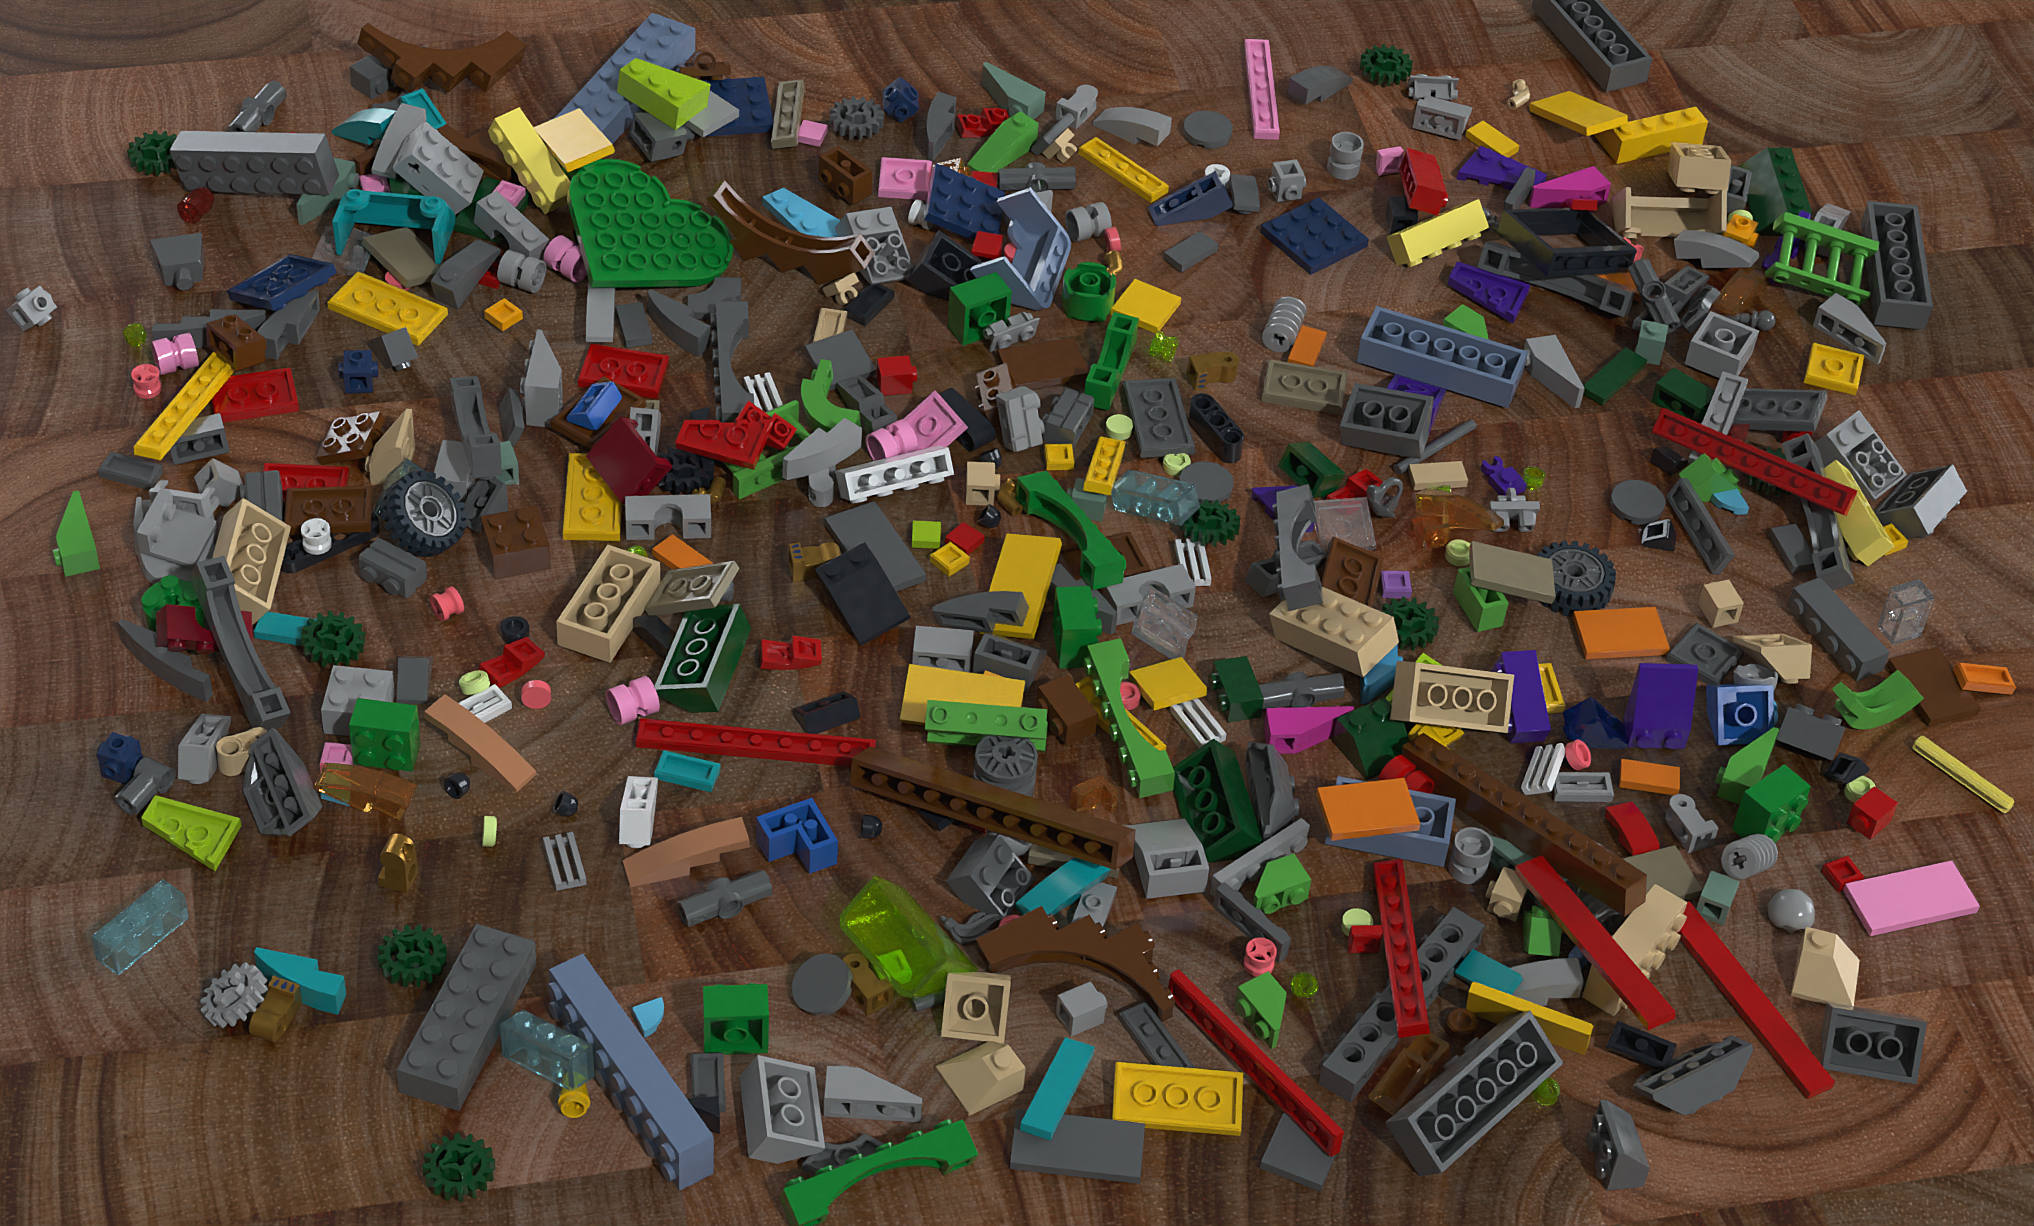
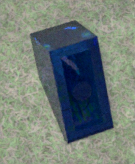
M1592 696L1563 711L1565 723L1563 730L1568 739L1574 741L1581 740L1588 748L1624 749L1628 747L1625 725Z

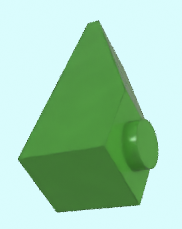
M1021 111L1016 113L998 127L967 163V168L972 171L998 172L999 169L1004 168L1032 149L1031 147L1037 142L1039 123Z
M79 490L73 491L56 535L58 549L53 550L56 566L63 567L65 577L100 569L96 546Z
M1773 727L1731 756L1727 768L1720 767L1715 783L1720 784L1717 793L1718 797L1740 804L1744 791L1761 781L1779 732L1778 728Z

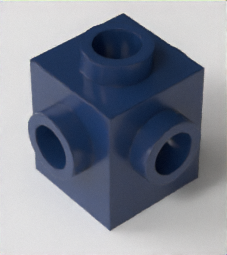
M899 77L882 90L885 113L889 117H894L900 123L908 117H912L919 110L917 90L902 77Z
M372 350L344 351V362H339L338 368L339 379L344 378L345 393L373 392V377H378V361L372 360Z
M112 732L108 739L99 745L96 754L101 776L125 785L134 777L137 764L144 758L139 740Z

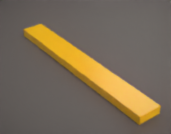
M213 352L134 445V455L161 461L233 374L235 369Z

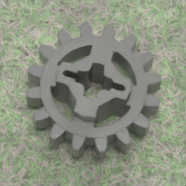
M244 962L240 968L234 964L229 972L223 970L221 973L222 977L219 979L213 978L210 988L204 990L207 997L200 1000V1003L203 1005L200 1010L214 1026L218 1024L221 1028H224L229 1023L233 1027L239 1018L245 1021L247 1018L246 1014L249 1011L255 1012L257 1004L263 1002L264 998L261 994L268 990L264 985L267 979L255 965L249 966L247 962Z

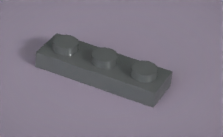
M1225 882L1216 888L1213 908L1251 940L1260 937L1272 941L1277 949L1275 961L1280 963L1288 955L1291 940L1286 931L1272 923L1260 909L1252 906L1239 891L1233 890Z

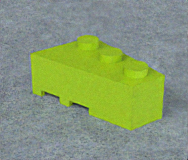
M635 58L620 69L617 93L669 127L677 130L708 106L711 84Z

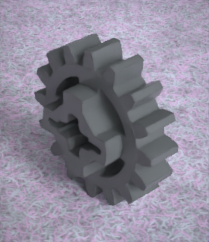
M852 96L851 100L842 98V103L835 102L834 108L830 109V125H833V131H840V136L847 134L849 139L858 136V139L862 140L864 135L872 138V132L879 134V129L883 128L884 111L881 110L880 104L874 105V100L867 102L865 97L856 100L855 96Z

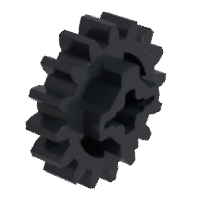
M670 446L667 447V453H659L660 458L667 459L673 466L658 483L659 486L665 485V491L668 492L675 489L676 495H679L681 491L691 495V490L697 488L699 491L701 486H710V480L714 478V460H711V458L680 449H673Z

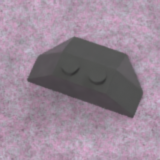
M271 728L249 746L248 754L250 758L246 766L243 791L259 831L263 836H291L311 821L323 806L304 762L275 728Z
M1248 742L1245 767L1254 815L1262 840L1265 842L1293 824L1294 816L1299 815L1298 798H1293L1295 791L1294 776L1289 775L1287 763L1274 745Z
M1735 1036L1723 1038L1722 1042L1709 1043L1689 1050L1673 1058L1666 1070L1661 1071L1653 1068L1641 1074L1636 1083L1633 1084L1634 1091L1682 1115L1693 1114L1698 1108L1710 1102L1719 1101L1722 1099V1096L1735 1090L1753 1052V1045Z

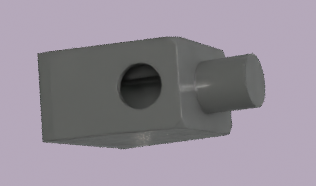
M634 113L629 132L630 136L651 162L682 155L687 140H693L695 137V132L687 126L683 125L674 130L649 113Z
M202 233L150 240L154 264L164 285H177L180 290H188L193 286V282L203 280L205 254Z

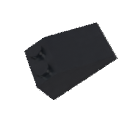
M938 231L923 248L907 281L929 296L949 301L950 287L977 279L970 271L971 267L985 262L941 231Z
M865 542L815 569L823 591L861 646L911 618L878 560Z

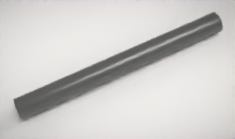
M1470 419L1425 446L1421 459L1407 457L1393 467L1395 473L1398 475L1408 470L1409 464L1422 462L1476 429L1475 421Z

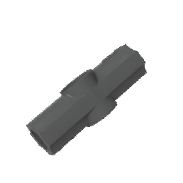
M272 80L254 98L247 97L242 104L241 113L228 126L229 132H255L261 125L268 126L273 120L275 109L287 97L286 89L281 86L280 82Z
M1033 162L1025 168L998 170V189L1002 191H1022L1032 188L1037 193L1047 190L1074 189L1076 185L1075 167L1046 168L1042 163Z
M1649 259L1635 261L1628 267V272L1643 300L1644 308L1649 311L1654 322L1668 325L1667 334L1674 332L1681 326V321L1666 294L1664 284L1659 281ZM1654 294L1659 295V297L1655 299L1650 298L1649 296Z
M1295 672L1288 675L1284 681L1259 684L1264 697L1262 710L1290 705L1292 708L1312 707L1317 701L1343 698L1345 694L1344 680L1341 673L1307 677L1303 672Z
M758 870L732 881L725 877L718 878L708 885L706 891L677 901V910L682 923L687 927L718 915L722 919L732 918L741 912L744 905L772 895V886L765 870Z

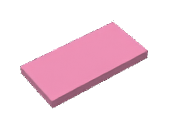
M1953 861L1846 883L1843 888V892L1869 936L1977 913L1980 907Z

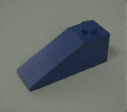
M1214 171L1153 203L1148 208L1156 226L1212 218L1233 207V203L1218 174Z

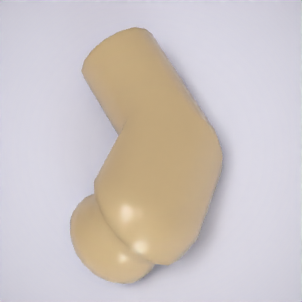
M1517 79L1512 84L1514 96L1507 100V105L1511 110L1517 109L1530 99L1529 88L1523 79Z

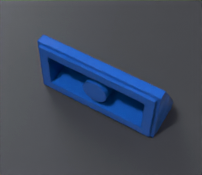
M614 382L592 384L566 418L568 422L591 430H598L622 399Z

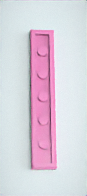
M1245 39L1244 52L1254 139L1279 140L1280 131L1269 40Z

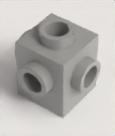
M1297 159L1273 162L1271 177L1268 178V189L1270 192H1273L1277 202L1301 199L1303 188L1306 187V178Z
M39 285L32 290L26 287L15 296L17 301L7 308L6 311L21 330L25 331L36 324L40 327L52 318L49 313L57 308V306L53 302L51 295Z

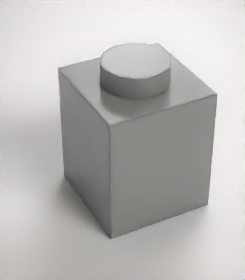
M213 458L194 476L200 494L207 487L215 488L210 499L213 496L219 497L220 505L226 508L240 496V484L243 483L239 472Z
M1090 981L1059 994L1056 1015L1072 1037L1104 1023L1107 1001L1101 991H1097Z

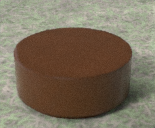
M1456 1008L1448 1013L1445 1021V1030L1455 1039L1467 1040L1475 1034L1478 1021L1471 1011L1464 1008Z

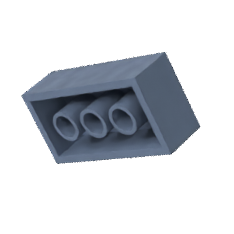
M1337 776L1336 786L1366 781ZM1409 790L1420 821L1419 831L1331 841L1327 829L1325 844L1444 867L1450 842L1456 799Z

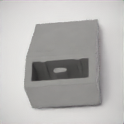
M891 207L846 213L835 226L838 237L861 233L875 252L866 268L860 270L870 285L905 280L909 277L914 266Z
M537 329L535 340H530L529 356L531 358L525 361L524 371L526 378H521L520 394H525V397L522 398L521 408L522 414H526V425L551 427L550 420L563 410L562 369L542 330Z
M1860 410L1840 422L1814 442L1819 448L1824 468L1835 460L1839 461L1850 471L1862 493L1872 501L1876 500L1907 476L1906 472Z
M1186 819L1127 825V827L1136 830L1133 854L1146 899L1206 892L1209 866L1203 846Z

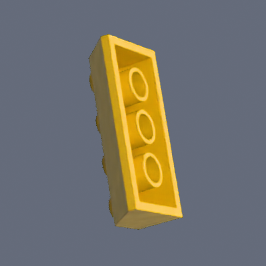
M1697 107L1630 121L1625 125L1596 133L1594 136L1615 163L1619 164L1670 152L1671 142L1702 145L1708 121Z

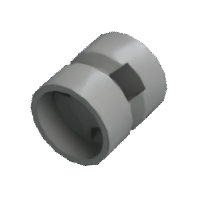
M1340 132L1332 137L1331 155L1328 159L1327 170L1333 177L1349 180L1358 175L1364 146L1363 139L1360 136L1351 132Z
M1103 202L1087 205L1086 208L1070 209L1065 213L1067 232L1074 242L1090 239L1091 235L1093 237L1102 236L1106 228L1112 227L1109 210Z
M508 250L500 261L497 273L498 280L501 283L514 287L518 285L519 289L536 293L544 282L546 263L543 260L530 256L526 258L525 254Z
M1475 827L1464 828L1456 834L1448 864L1449 873L1454 879L1465 884H1475L1485 878L1494 846L1491 836L1484 830Z

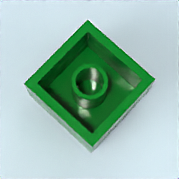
M997 272L950 287L947 327L962 346L985 339L983 329H986V326L1003 320L1007 327H1009L1006 320L1010 317L1011 289Z
M1090 586L1056 587L1052 631L1059 669L1084 668L1083 658H1087V645L1099 643L1097 636L1102 635L1101 619H1096V614H1098L1097 597H1092Z
M357 698L349 723L353 764L413 772L421 746L417 705Z
M1785 764L1744 791L1732 830L1741 838L1762 834L1776 843L1781 835L1787 831H1794L1802 821L1800 816L1802 810L1808 804L1807 796L1811 786Z
M748 983L745 985L717 984L703 986L704 1053H723V1055L768 1053L769 1004L767 984Z

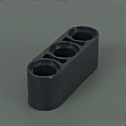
M948 388L938 393L968 427L956 438L966 450L973 452L995 440L996 432L993 425L955 389Z
M1205 393L1194 395L1191 398L1189 424L1221 461L1225 463L1238 462L1241 459L1244 442L1242 430L1212 396Z

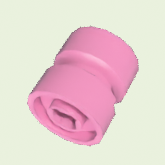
M563 235L555 237L548 244L544 253L546 265L557 272H561L562 275L574 282L582 281L587 276L580 246H576V243Z
M190 332L174 336L173 341L167 338L151 341L154 361L160 375L176 372L178 366L184 370L199 366L195 344Z
M903 419L887 425L885 429H878L866 436L867 450L873 461L917 450L916 435L911 426Z
M647 676L630 681L629 687L621 684L606 690L609 711L618 725L636 720L637 714L645 717L659 712L658 695L653 683Z

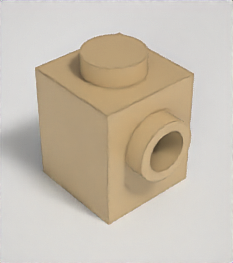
M967 462L966 505L991 504L993 506L994 492L1000 490V474H995V463Z
M1724 580L1703 585L1698 605L1714 628L1738 623L1744 603L1730 580Z
M1503 867L1497 882L1491 880L1485 896L1490 899L1488 912L1515 922L1529 891L1527 886L1516 875V871Z

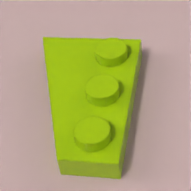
M156 795L141 817L143 826L214 871L217 870L241 828V820L238 817Z

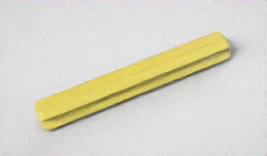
M1920 736L1916 739L1912 747L1914 751L1997 810L2007 813L2013 807L2014 800L1928 738Z

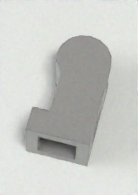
M1081 85L1076 89V94L1069 100L1061 98L1057 102L1055 120L1058 121L1067 113H1071L1075 120L1069 127L1077 129L1096 110L1098 90L1091 85Z
M836 465L807 475L808 495L812 505L826 507L832 503L833 479H835Z
M1684 794L1672 796L1665 820L1686 852L1691 853L1713 846L1718 831L1714 821H1704L1695 809V802L1691 797Z

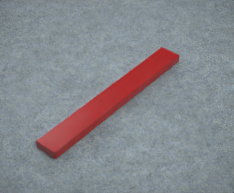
M1661 408L1651 433L1695 452L1705 453L1712 459L1717 458L1723 464L1844 516H1847L1858 490L1665 408Z
M643 718L639 720L636 737V747L847 767H851L852 758L870 746L876 748L875 739Z
M1542 855L1515 866L1516 875L1647 1030L1675 1019L1676 1011Z
M1403 859L1372 863L1398 1038L1430 1034Z
M1688 901L1684 911L1687 919L1681 930L1677 932L1681 935L1680 940L1807 1099L1832 1089L1835 1084L1833 1078L1692 903Z
M1179 969L1170 973L1168 988L1175 999V1004L1330 1157L1340 1153L1344 1131Z

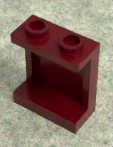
M619 417L612 422L610 429L605 435L593 444L591 451L586 457L620 502L625 504V496H647L673 466L667 459L657 457L635 429L638 426L636 420Z

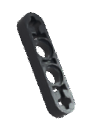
M372 513L371 532L330 533L332 545L323 554L315 555L306 552L302 543L303 538L286 545L280 570L285 573H296L375 538L380 532L378 516ZM338 534H346L349 536L344 540H337L334 538Z

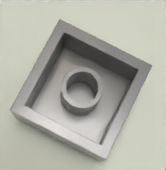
M1710 311L1691 340L1685 364L1718 378L1721 377L1723 371L1739 376L1753 353L1759 330Z
M333 665L321 708L324 733L350 736L349 723L357 698L393 702L395 696L393 671Z

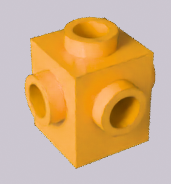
M1734 214L1731 221L1727 222V231L1720 235L1754 248L1759 238V234L1755 233L1758 222Z

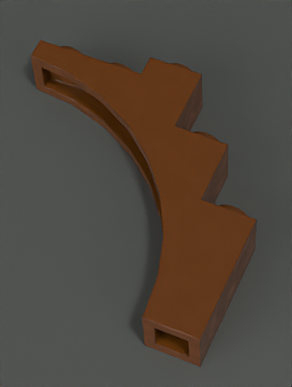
M369 23L361 28L357 45L364 51L371 54L384 66L390 68L393 71L390 79L408 93L413 92L428 78L449 93L466 77L473 84L487 92L522 61L527 46L510 32L506 31L494 40L479 46L443 50L426 48L398 40L383 33Z
M448 124L436 129L483 169L482 175L499 181L504 180L512 184L519 182L518 175L513 167L505 161L504 154L498 145L492 142L488 128H484L468 138H465ZM381 143L353 158L356 173L359 176L372 174L371 169Z
M725 180L717 183L706 198L734 234L730 243L744 261L767 253L781 273L804 265L816 282L821 285L865 269L875 254L861 233L845 237H820L788 229L753 209L737 195Z
M1040 906L976 939V951L989 973L997 971L1001 973L1014 967L1035 963H1067L1084 966L1107 974L1131 988L1139 997L1147 1001L1161 1022L1173 1017L1175 999L1169 988H1163L1160 984L1158 970L1152 962L1155 943L1147 930L1143 932L1138 923L1107 938L1101 923H1095L1090 914L1059 929L1054 916L1051 913L1047 915L1043 907Z

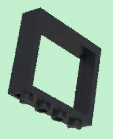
M1570 208L1503 210L1497 233L1546 276L1629 273L1628 267L1633 264L1637 252L1636 248L1590 210H1572ZM1577 213H1581L1580 218L1576 217ZM1577 233L1592 247L1552 248L1538 235Z

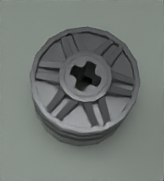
M990 735L984 737L976 748L973 779L1033 797L1038 760L1035 745L1027 738Z

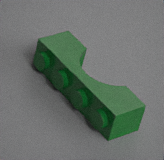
M1113 312L1106 330L1098 363L1092 364L1085 381L1084 394L1093 396L1094 407L1109 411L1137 341L1139 318Z

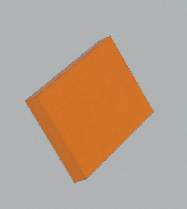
M1656 607L1574 611L1573 622L1585 660L1668 655L1670 647Z
M1404 778L1317 788L1316 796L1331 841L1419 831L1420 821Z

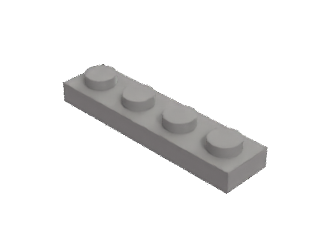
M1723 371L1702 424L1728 435L1747 387L1748 379ZM1691 450L1688 463H1693L1702 454Z
M1302 818L1215 873L1212 877L1210 895L1215 898L1216 888L1224 882L1233 890L1238 891L1241 886L1249 881L1257 880L1264 872L1267 862L1291 855L1294 852H1300L1308 842L1307 837L1310 825Z

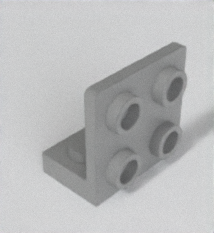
M1425 96L1424 100L1419 99L1417 103L1413 128L1460 140L1471 115L1472 107Z
M160 488L136 532L140 552L194 568L217 527V523L215 520L176 509V505L173 503L172 492Z

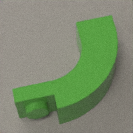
M821 359L818 369H814L812 372L811 380L803 379L801 396L807 423L813 431L820 428L827 433L844 418L861 427L859 411L837 407L826 399L834 377L830 360Z
M1896 670L1878 686L1865 692H1853L1842 682L1832 689L1839 697L1835 700L1836 704L1834 707L1847 723L1856 729H1872L1892 722L1924 699L1909 679L1899 670Z

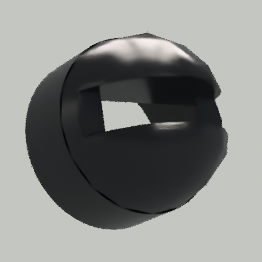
M998 448L991 449L978 456L980 462L995 463V469L1002 462L1001 453Z
M988 504L980 513L977 522L984 527L995 528L1000 523L1001 513L996 507Z
M461 772L451 774L444 780V788L452 798L460 799L470 789V778Z
M561 791L554 803L553 813L563 817L573 816L578 809L577 798L566 791Z
M862 814L861 838L872 839L879 836L883 826L881 819L874 815Z

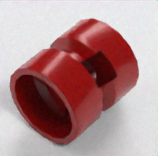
M1404 755L1396 756L1386 764L1378 778V781L1404 778L1408 790L1429 794L1432 793L1435 785L1434 780L1423 771H1415L1416 765Z

